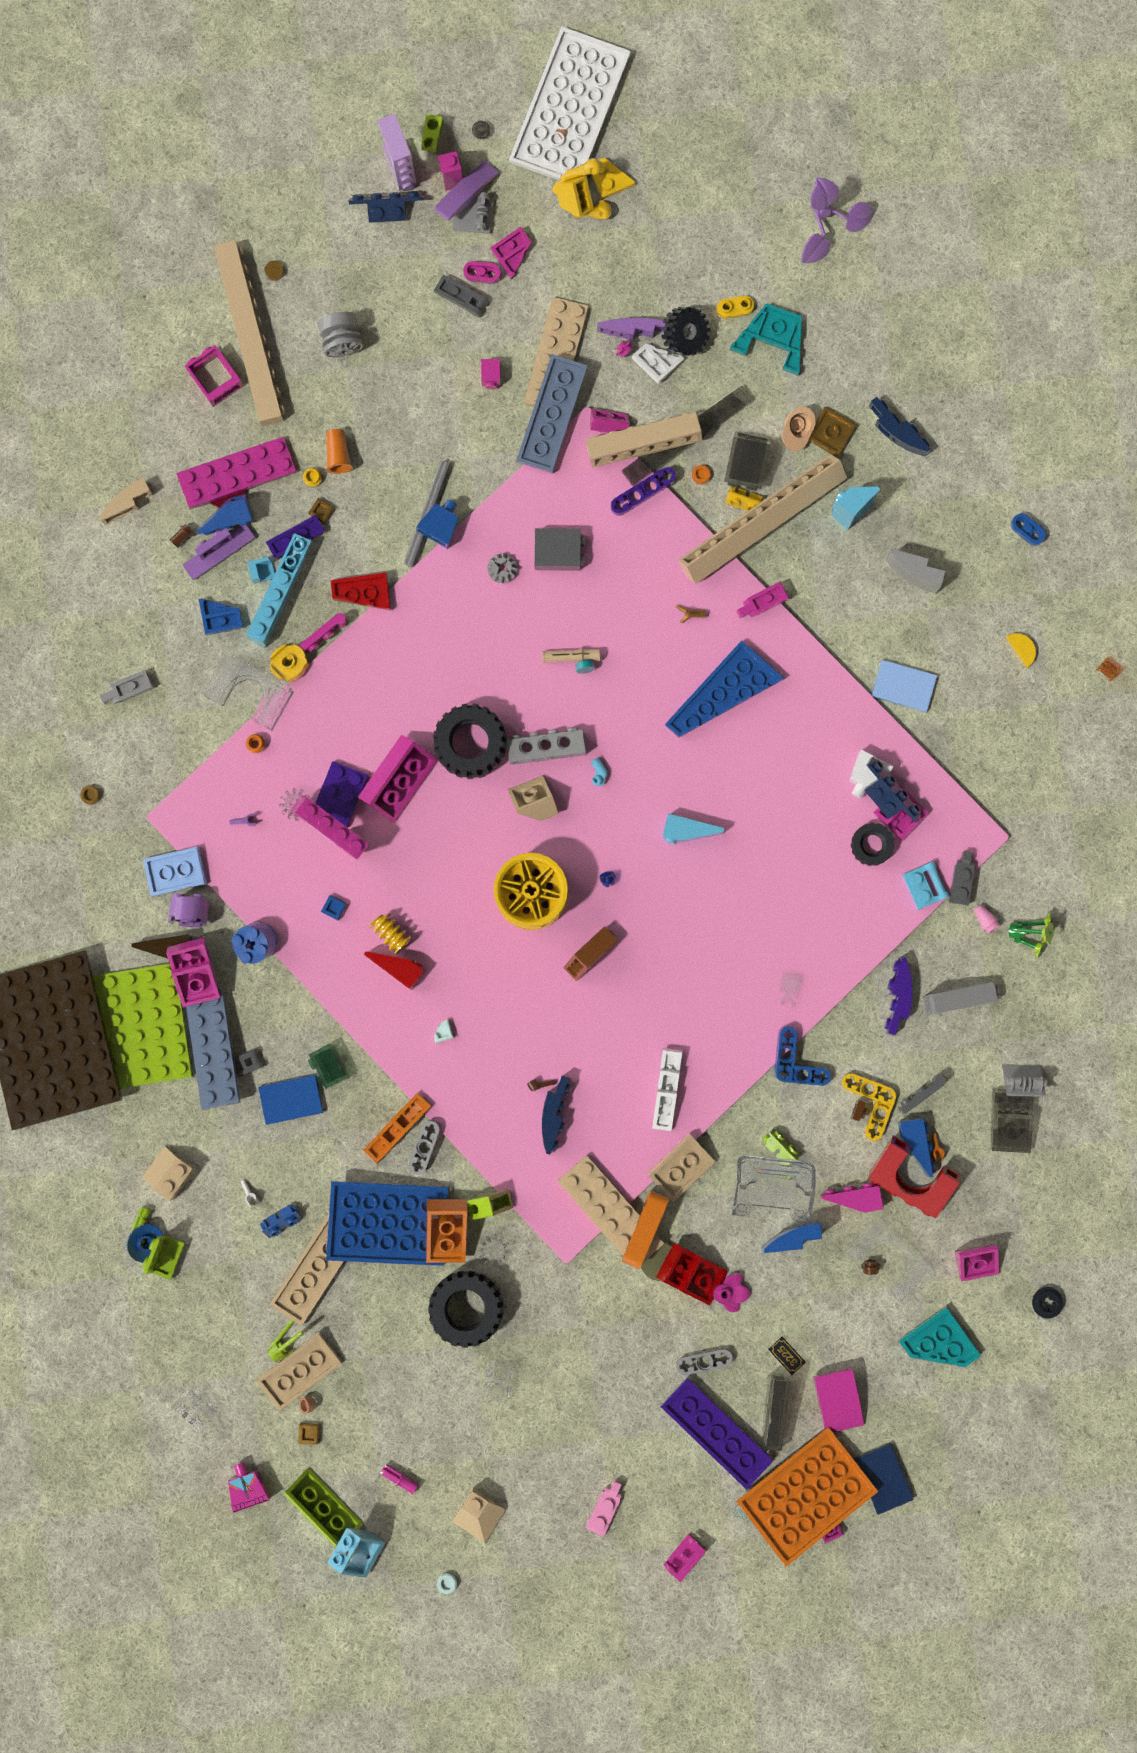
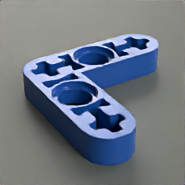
M788 1025L781 1027L777 1040L775 1077L779 1081L787 1083L827 1085L831 1080V1074L827 1069L794 1065L797 1032ZM787 1029L792 1033V1036L788 1037V1043H792V1046L782 1045V1042L786 1043V1037L783 1036V1032H787ZM785 1048H788L791 1052L788 1059L781 1057V1051ZM780 1061L784 1063L790 1062L789 1066L785 1065V1070L788 1071V1075H785L784 1078H782V1075L779 1074V1071H783L784 1066L783 1064H780ZM802 1069H805L808 1073L805 1080L798 1078V1072ZM811 1070H814L813 1074L820 1075L821 1071H823L826 1078H823L822 1082H820L819 1078L812 1077Z

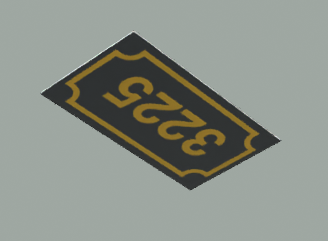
M783 1336L768 1349L791 1375L806 1363Z

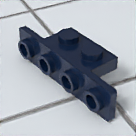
M409 191L408 195H401L400 192H391L389 196H382V193H373L371 197L355 194L352 195V198H349L348 203L349 205L367 204L369 223L406 221L405 201H421L424 197L423 194H419V191Z
M874 756L871 757L867 767L877 779L866 786L864 791L888 819L904 809L915 823L918 822L922 815L919 806L909 799L907 792L898 786L891 774L887 773L881 761L876 760Z

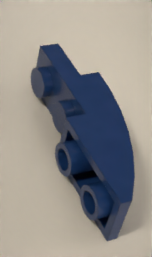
M875 397L870 402L869 408L879 418L875 426L882 434L896 445L921 456L929 454L931 449L929 448L928 441L918 435V430L913 424L905 421L900 425L898 417L895 414H891L888 411L887 404L883 400H879L878 397Z
M561 1076L555 1094L547 1092L543 1107L542 1137L546 1154L549 1155L551 1151H556L559 1141L555 1139L558 1133L562 1134L565 1122H562L563 1117L556 1115L557 1112L561 1113L565 1103L561 1101L563 1094H568L571 1083L568 1082L569 1078Z

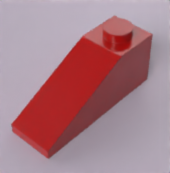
M365 951L363 954L410 990H412L425 972L421 969L423 965L415 959L411 962L409 959Z

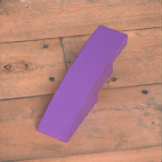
M483 161L453 187L435 206L434 210L449 221L468 207L473 198L484 191L485 186L497 177L498 171L486 161Z
M652 318L613 319L598 322L597 332L633 341L635 334L653 338L655 331L664 333V331H661V327H665V323H663V320Z

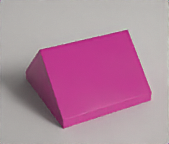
M989 1244L955 1251L961 1282L999 1274L997 1245Z

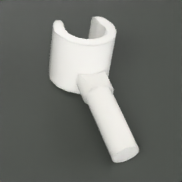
M242 1180L241 1184L246 1194L245 1201L251 1208L249 1204L251 1200L255 1199L257 1204L259 1201L256 1195L251 1193L246 1181Z

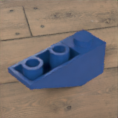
M244 494L229 498L199 526L197 534L209 535L217 529L224 530L226 528L228 530L233 527L232 525L239 524L243 526L249 524L253 519L254 513L248 495Z
M924 1119L898 1122L901 1140L910 1145L909 1153L927 1177H933L935 1165L934 1161H930L929 1153H932L931 1142H927L926 1134L929 1133L927 1122H924Z

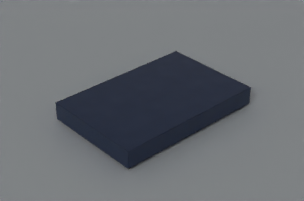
M890 1443L854 1458L857 1465L878 1491L871 1497L877 1515L914 1500Z

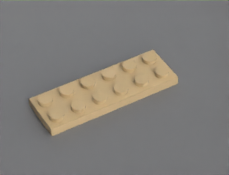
M552 297L524 405L535 406L551 354L575 361L588 312V305Z
M586 1155L563 1175L558 1182L623 1256L640 1215ZM656 1234L653 1237L644 1261L664 1244Z
M329 1213L269 1304L301 1326L344 1262L326 1261Z

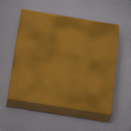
M824 407L815 422L808 441L838 458L857 424Z

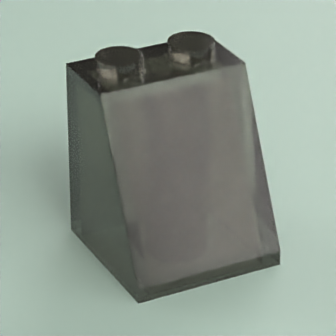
M734 432L724 482H728L727 485L732 487L744 485L746 489L757 491V488L761 489L771 439Z

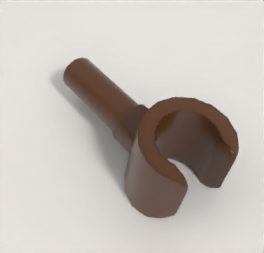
M537 1079L527 1083L530 1091H536L540 1088L556 1084L555 1080L539 1084Z

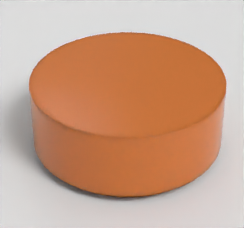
M698 465L693 469L692 480L696 484L703 485L710 480L711 472L707 466Z

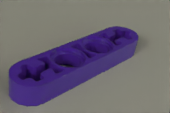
M670 467L662 468L620 494L611 502L612 513L617 516L624 515L671 486L675 481V471ZM664 473H666L667 475L671 474L670 480H662V486H660L659 481L656 479V477H658V479L661 480L664 477ZM648 482L656 484L657 487L654 491L646 489ZM632 492L640 494L641 497L638 501L630 499ZM624 497H626L628 503H625V504L622 506V509H623V510L620 511L619 508H618V509H615L616 503H617V502H618L619 504L624 503V502H625Z

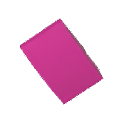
M205 937L167 947L166 954L172 969L171 974L183 1007L220 998L219 987Z
M851 1367L813 1376L824 1429L829 1427L832 1432H837L864 1425L854 1373Z

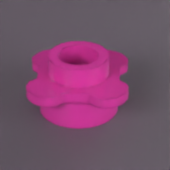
M623 340L616 349L618 351L615 355L619 354L622 358L627 355L633 348L630 344L631 340L627 342Z

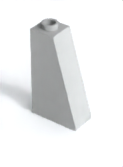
M991 982L924 996L923 999L928 1016L998 1001L997 997L1000 996L998 986Z

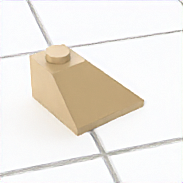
M543 776L507 789L517 814L539 821L559 814Z
M472 1488L452 1522L486 1543L506 1508L475 1488Z

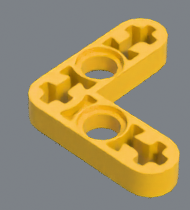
M849 1073L844 1075L841 1080L844 1089L875 1101L864 1133L866 1138L871 1141L879 1140L883 1135L896 1099L895 1091L890 1087L856 1074ZM850 1077H853V1081L856 1083H860V1080H863L859 1092L856 1091L858 1087L855 1085H851L850 1088L847 1087L848 1083L845 1080L850 1079ZM867 1083L872 1084L874 1087V1091L870 1095L865 1094L863 1091V1087ZM878 1086L881 1087L880 1092L886 1093L887 1090L890 1091L889 1095L892 1098L887 1099V1101H884V1097L881 1095L875 1098ZM879 1108H882L886 1113L885 1117L881 1120L875 1117V1111ZM872 1119L883 1123L882 1127L880 1125L877 1126L876 1131L879 1134L878 1136L874 1135L873 1138L871 1133H869V1129H873L875 1126L874 1123H871Z

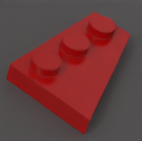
M386 572L330 580L333 600L391 611L388 575Z

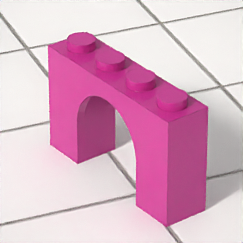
M301 795L290 809L292 813L313 826L333 841L336 846L355 859H358L369 845L305 796Z

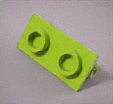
M772 1128L769 1135L766 1134L762 1138L763 1144L772 1153L779 1149L780 1152L776 1157L785 1166L790 1167L794 1161L796 1162L799 1159V1151L794 1145H789L784 1140L785 1136L779 1130L776 1131Z

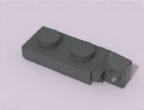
M962 852V859L957 860L954 866L949 903L969 906L975 863L971 862L972 852Z

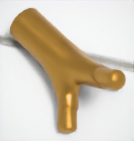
M679 605L676 606L677 609L685 613V616L680 620L681 623L694 617H706V610H692Z

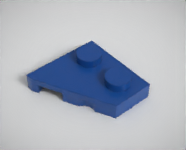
M202 598L199 599L206 636L243 628L239 608L206 601Z

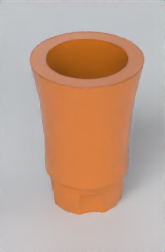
M341 429L327 431L326 471L331 474L351 471L353 467L344 431Z

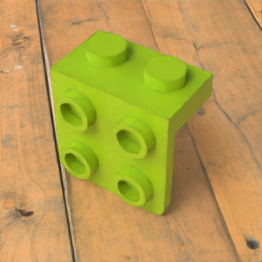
M165 1234L158 1236L156 1239L153 1238L149 1250H152L150 1256L145 1258L142 1265L144 1269L143 1274L153 1273L171 1280L186 1243Z

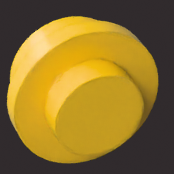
M309 468L304 472L303 481L307 486L316 487L321 483L322 475L318 469Z

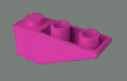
M873 1183L862 1184V1188L855 1189L854 1186L843 1187L841 1192H836L835 1189L826 1190L824 1195H820L821 1199L864 1213L883 1209L879 1186H874Z

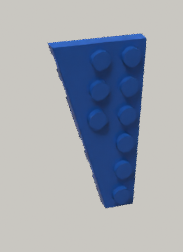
M741 640L665 723V726L680 738L784 680V678Z

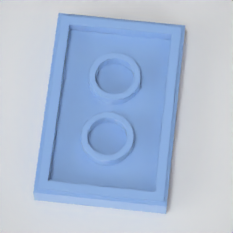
M882 660L871 696L926 713L937 675Z
M199 846L143 859L151 896L207 884Z

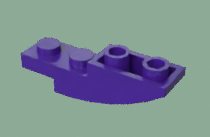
M900 957L899 961L895 960L893 971H895L894 979L890 978L887 987L890 990L889 995L896 997L895 1000L892 999L890 1004L891 1017L886 1019L884 1029H887L886 1034L892 1036L896 1035L900 1018L908 1019L911 1009L912 980L905 957Z

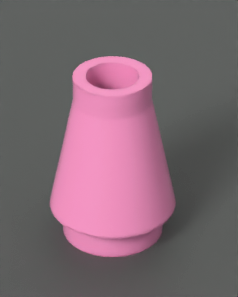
M980 905L973 911L983 931H986L988 934L1000 926L999 919L983 905Z

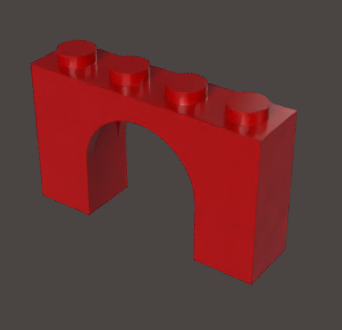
M893 1135L871 1168L868 1179L875 1186H881L892 1196H898L908 1205L915 1206L925 1215L936 1219L959 1185L961 1174L944 1165L931 1184L925 1187H912L906 1184L900 1178L898 1168L907 1156L910 1145Z

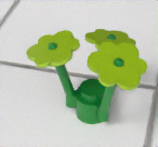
M1048 912V917H1044V921H1017V923H1011L1009 927V938H1014V942L1034 948V952L1037 953L1036 959H1038L1040 952L1043 951L1044 943L1051 944L1054 936V925L1050 919V912ZM1045 925L1042 930L1027 929L1026 927ZM1026 933L1042 934L1044 939L1042 943L1037 942L1036 945L1022 938L1026 937Z

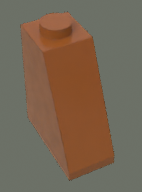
M604 926L571 957L563 968L577 981L618 939L611 930Z

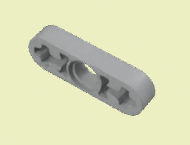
M435 1120L427 1121L422 1127L409 1163V1169L413 1174L420 1175L428 1168L441 1132V1126ZM433 1124L436 1132L431 1134V1139L423 1138V1136L427 1137L429 1134L427 1127ZM422 1142H427L430 1145L429 1152L424 1153L421 1151L420 1144ZM420 1156L427 1157V1159L423 1158L421 1161L423 1168L416 1170L414 1163L419 1161Z
M717 1349L683 1356L677 1360L676 1368L682 1375L724 1368L732 1363V1354L727 1349ZM721 1353H724L726 1356L729 1355L726 1363L718 1360L715 1361L717 1365L713 1366L711 1354H715V1358L721 1357ZM702 1356L710 1359V1364L707 1367H701L698 1363ZM692 1358H696L695 1364L698 1369L694 1370V1366H689L688 1370L684 1371L683 1368L679 1367V1365H682V1361L686 1360L689 1364L693 1363Z

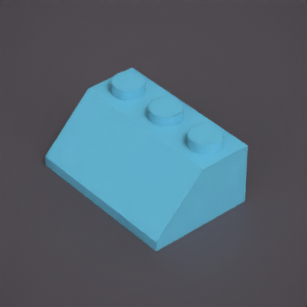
M874 486L850 487L847 491L843 489L836 497L832 506L831 516L848 530L873 505L880 488Z

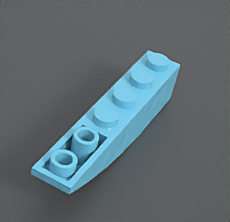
M294 533L246 635L249 640L267 647L295 586L310 548L311 540Z

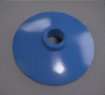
M143 1224L136 1227L130 1233L127 1240V1251L130 1257L137 1262L143 1263L145 1258L150 1256L152 1250H149L153 1238L156 1239L158 1236L163 1235L162 1231L152 1224Z

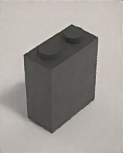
M535 528V570L580 571V565H584V553H580V546H584V535H581V529Z

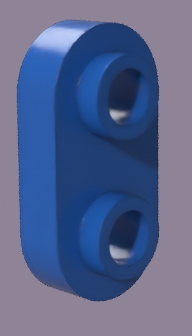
M1017 514L1011 520L1012 530L1030 545L1037 546L1044 541L1046 536L1045 530L1026 514ZM1017 522H1022L1023 527H1018ZM1032 534H1037L1038 539H1033Z

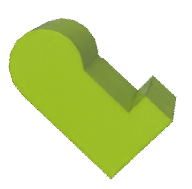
M426 114L421 150L437 153L439 139L441 138L444 126L443 117Z

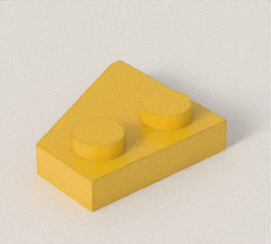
M605 157L599 159L602 163V171L597 175H591L602 200L635 186L634 180Z

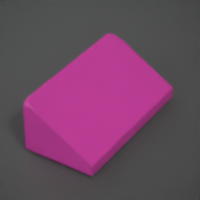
M591 409L590 429L592 431L609 433L629 428L628 414Z

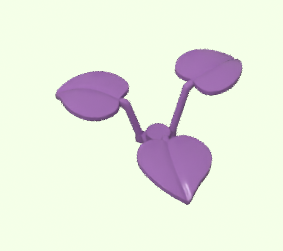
M817 177L811 194L810 206L816 213L815 218L818 221L822 235L815 233L808 239L802 253L801 262H817L823 259L829 252L830 241L825 238L826 233L820 218H826L833 212L847 220L845 225L847 230L858 232L870 223L874 212L871 206L866 202H858L850 208L849 216L838 212L829 205L836 202L839 197L838 186L828 179Z

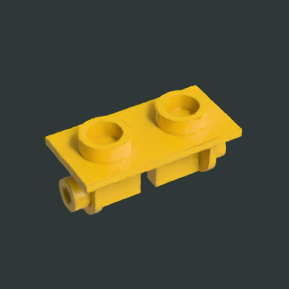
M734 486V488L730 487L725 503L749 511L765 499H763V496L751 492L749 497L745 496L747 491Z

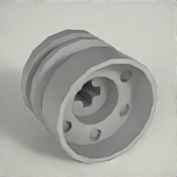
M346 311L332 313L324 316L317 322L320 336L324 338L322 345L325 356L333 358L354 354L362 349L363 345L360 333L357 332L358 324L354 313Z

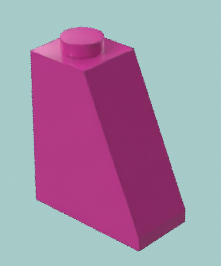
M457 151L436 155L445 191L451 190L462 180Z

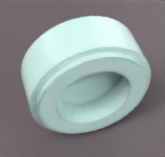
M451 1573L441 1574L437 1581L439 1591L443 1594L452 1593L457 1586L456 1577Z

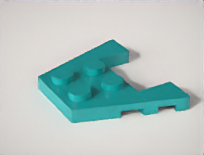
M766 303L749 326L733 342L730 351L746 356L751 340L761 341L789 352L782 370L798 376L800 371L802 316Z

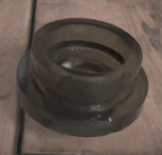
M485 121L475 122L472 126L473 136L477 139L487 138L490 135L489 124ZM483 127L484 130L478 131V128Z

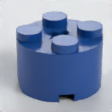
M256 921L240 928L231 941L234 952L241 962L255 964L273 955L278 939L276 932L270 925Z

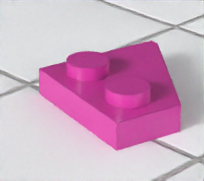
M519 227L490 247L491 252L510 279L513 278L531 241L523 229Z

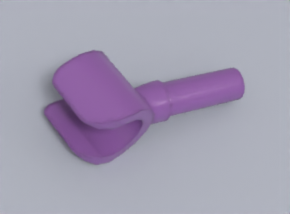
M248 814L246 818L229 820L230 825L247 824L252 827L256 823H249L248 818L255 817V815Z

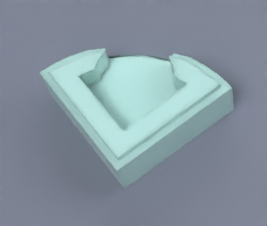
M448 1019L443 1021L436 1029L434 1036L435 1044L454 1038Z

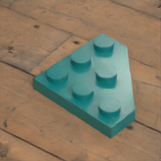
M947 1307L942 1308L898 1340L908 1356L915 1359L967 1367L981 1356Z

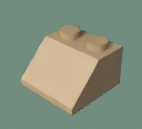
M164 1146L142 1178L156 1192L171 1201L174 1200L196 1168Z

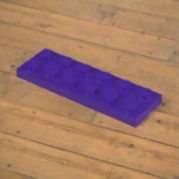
M686 1378L661 1404L660 1407L746 1490L773 1462V1459L689 1378Z

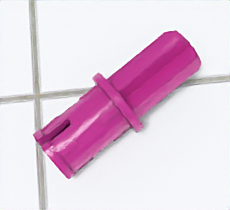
M387 1464L381 1471V1475L394 1482L396 1487L400 1486L412 1495L419 1483L405 1476L404 1472L400 1473Z

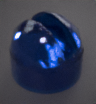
M613 871L604 872L599 876L604 887H609V884L611 886L615 884L616 878Z

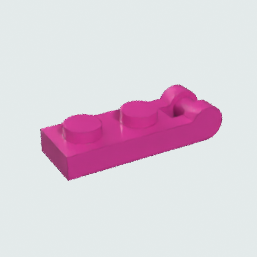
M342 613L336 614L299 644L307 654L309 651L311 653L320 646V642L324 639L327 641L334 635V631L337 628L346 627L347 619Z

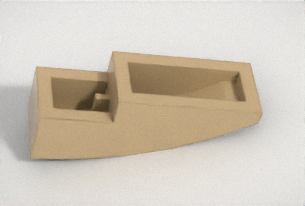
M144 477L124 488L105 507L99 517L104 525L139 510L136 503L153 495Z

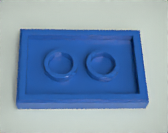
M316 1075L258 1087L266 1125L323 1113Z

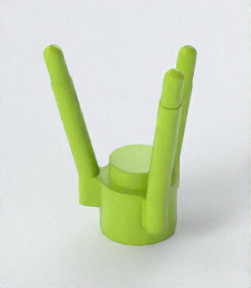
M292 1319L277 1338L270 1343L271 1347L267 1350L268 1355L274 1362L282 1360L295 1349L287 1352L286 1347L303 1334V1331H300L286 1343L279 1342L295 1322Z

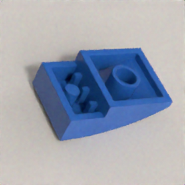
M814 1221L788 1228L763 1244L761 1251L763 1253L803 1249V1241L822 1239L821 1225L819 1222Z

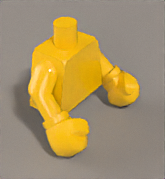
M591 158L584 164H580L579 167L567 170L553 186V193L557 195L560 207L570 212L575 218L591 217L592 219L606 220L612 213L611 205L604 200L593 206L586 177L589 174L597 175L602 171L600 160Z

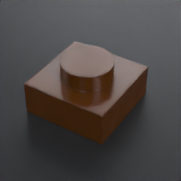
M856 1100L850 1119L860 1121L861 1118H865L867 1112L865 1102Z

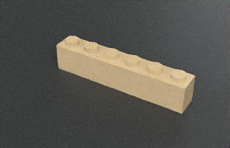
M693 412L684 413L673 418L667 417L657 422H648L637 427L632 426L621 431H612L601 436H592L585 440L591 466L595 468L702 441V434L697 414Z

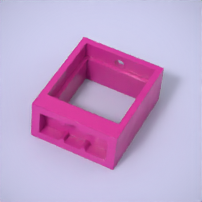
M216 345L207 347L200 356L191 358L185 365L187 372L212 407L243 387L241 380ZM215 358H218L232 378L209 393L195 372Z

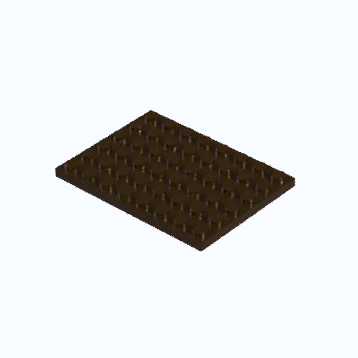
M80 951L0 974V1083L12 1131L123 1101L87 951Z

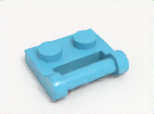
M935 861L902 875L917 910L950 897L948 891H945L937 873ZM927 870L939 894L935 897L923 873Z

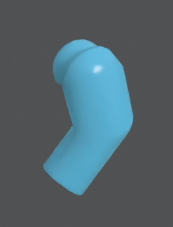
M598 757L591 761L596 770L592 783L595 786H602L606 781L608 771Z

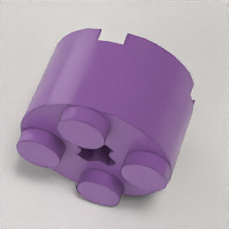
M174 893L173 898L170 899L168 922L173 925L174 921L179 922V926L200 927L201 923L207 926L209 901L204 899V895L200 894L185 897V894Z

